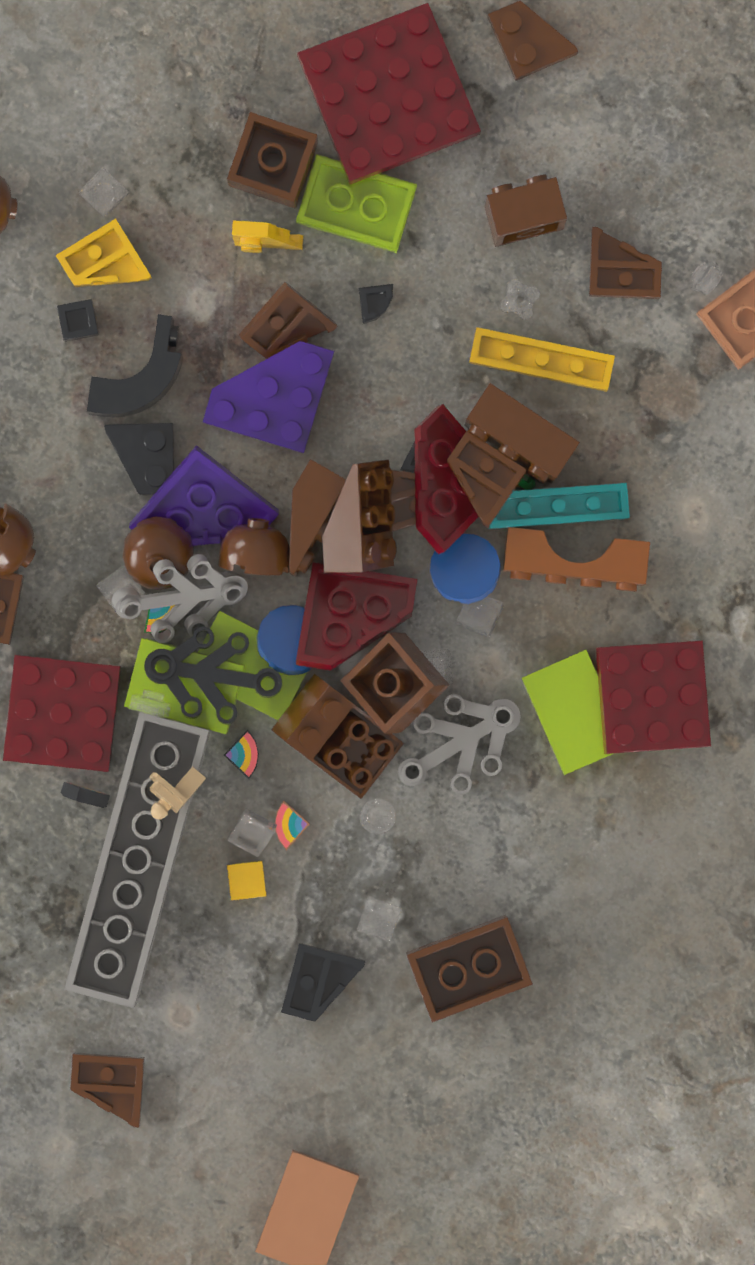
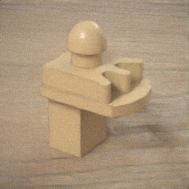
M192 766L179 783L173 787L159 774L153 772L150 775V779L154 783L150 787V792L160 799L151 807L153 818H165L170 809L177 814L206 778Z

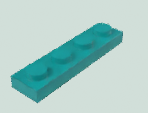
M627 483L513 491L488 529L628 519L630 514Z

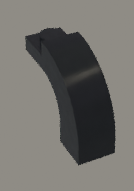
M158 314L152 355L147 365L139 373L130 378L119 380L91 376L87 413L89 415L111 418L131 416L150 408L166 395L176 381L183 361L181 353L170 352L171 347H177L179 326H174L172 316Z

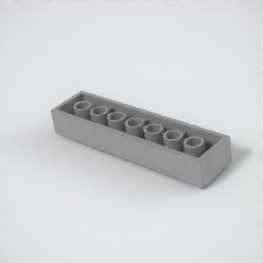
M139 712L64 990L134 1008L137 1005L193 799L192 795L177 814L170 809L165 818H153L151 807L160 799L150 792V787L154 783L150 779V775L155 772L175 787L192 766L200 772L211 730Z

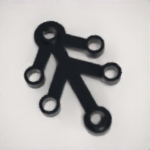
M208 627L197 628L191 638L172 651L157 649L147 656L144 663L147 677L156 684H166L181 704L182 714L189 719H195L202 713V703L198 698L189 694L179 677L194 679L215 708L218 721L225 725L232 724L237 719V708L234 704L227 702L214 683L255 689L256 693L263 698L276 696L282 688L280 674L271 668H264L257 674L217 668L232 656L242 655L248 650L249 639L241 632L233 633L227 643L197 664L183 663L182 661L197 649H208L212 646L214 634ZM200 632H207L210 635V640L206 644H200L196 639L197 635ZM238 637L245 641L244 648L240 650L234 649L231 645L232 641ZM160 661H166L169 664V669L165 673H159L155 669L156 664ZM271 678L275 682L274 688L264 690L261 687L262 680ZM190 701L198 704V711L194 714H189L185 711V705ZM230 707L234 711L233 717L228 720L223 719L220 716L221 709Z

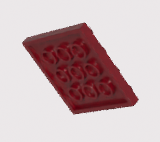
M429 3L297 52L298 60L349 185L478 136L481 133Z

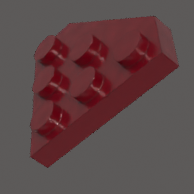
M444 404L437 406L414 429L416 529L438 554L445 552L479 517L447 463V459L466 433V430Z
M313 563L296 665L331 671L411 618L418 579L370 571L324 573V564Z

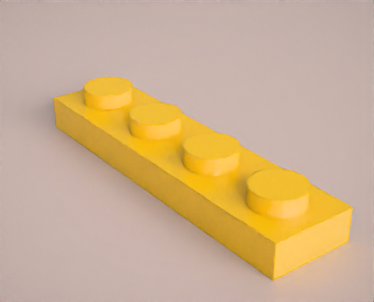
M476 327L469 363L607 392L615 356Z

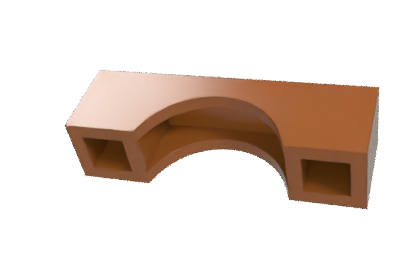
M508 527L503 571L510 572V579L531 581V575L533 574L546 576L545 582L566 584L567 578L580 579V586L601 588L602 582L616 583V590L637 592V586L646 585L650 542L615 538L605 553L598 559L586 563H574L561 558L552 550L547 542L544 531Z

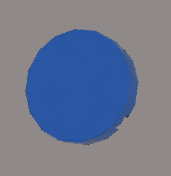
M462 534L441 554L435 551L430 563V574L434 587L446 599L460 601V603L464 604L483 600L492 593L497 585L501 571V564L496 549L488 540L475 534Z
M297 605L281 606L270 611L260 624L256 638L258 652L262 659L264 657L269 666L277 672L287 675H299L311 670V667L296 665L305 611L303 607Z

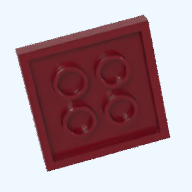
M703 641L596 648L604 754L711 747Z
M15 655L3 761L110 772L121 666Z

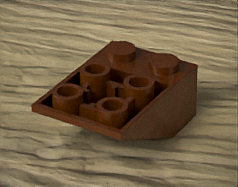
M311 459L292 490L289 572L294 577L297 576L299 571L305 574L312 564L315 553L311 552L317 540L323 543L322 536L346 481L343 477Z
M389 459L352 465L322 536L324 573L367 572L394 566L397 547L393 540L392 530L395 509L391 504L393 472L390 468Z
M316 674L311 677L271 729L287 744L360 799L363 798L404 745L393 734H384L369 715Z

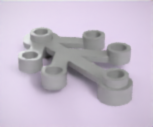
M197 554L189 559L187 568L194 578H205L212 585L198 587L177 571L170 560L164 559L155 564L153 573L159 583L171 584L178 590L140 596L135 588L122 587L113 594L111 602L116 613L126 619L136 618L142 610L175 605L162 619L156 620L150 628L153 637L158 643H166L174 637L175 631L173 627L200 601L209 600L196 614L189 615L184 622V627L191 637L197 628L208 627L207 621L224 605H233L241 601L247 593L248 585L242 575L232 571L221 573L211 566L204 555ZM204 564L200 569H195L198 565ZM170 569L166 574H161L164 570ZM200 623L199 626L192 628L195 624ZM167 628L163 633H159L160 630ZM200 632L197 638L202 637L206 632Z
M457 694L447 696L443 706L448 714L458 715L464 713L484 719L473 727L434 719L428 713H421L413 721V726L417 732L421 734L432 732L453 737V739L419 760L408 758L402 761L398 768L400 780L405 785L417 786L424 781L428 770L461 751L457 772L452 777L450 786L455 793L460 795L466 794L472 787L470 774L478 741L490 732L492 733L488 755L481 760L480 767L483 773L488 776L497 775L502 769L500 757L505 736L507 733L514 731L520 723V711L514 702L508 699H498L487 706L466 701ZM451 698H457L461 702V708L456 712L450 711L447 707V703ZM502 709L508 711L510 715L508 722L503 724L499 723L496 719L497 712ZM422 716L428 717L431 721V726L427 730H421L417 726V720ZM489 758L495 759L498 763V768L494 772H488L484 767L485 761ZM410 765H415L419 769V775L415 779H409L405 774L406 768ZM458 777L467 779L468 786L465 790L459 791L455 788L454 781Z

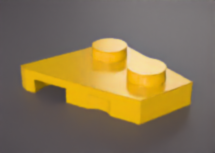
M116 218L55 255L75 287L141 282L152 279Z
M233 220L232 237L235 246H241V251L261 253L262 248L303 250V235L290 234V230L279 228L271 223Z

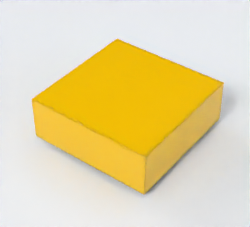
M263 861L227 865L231 900L267 896Z

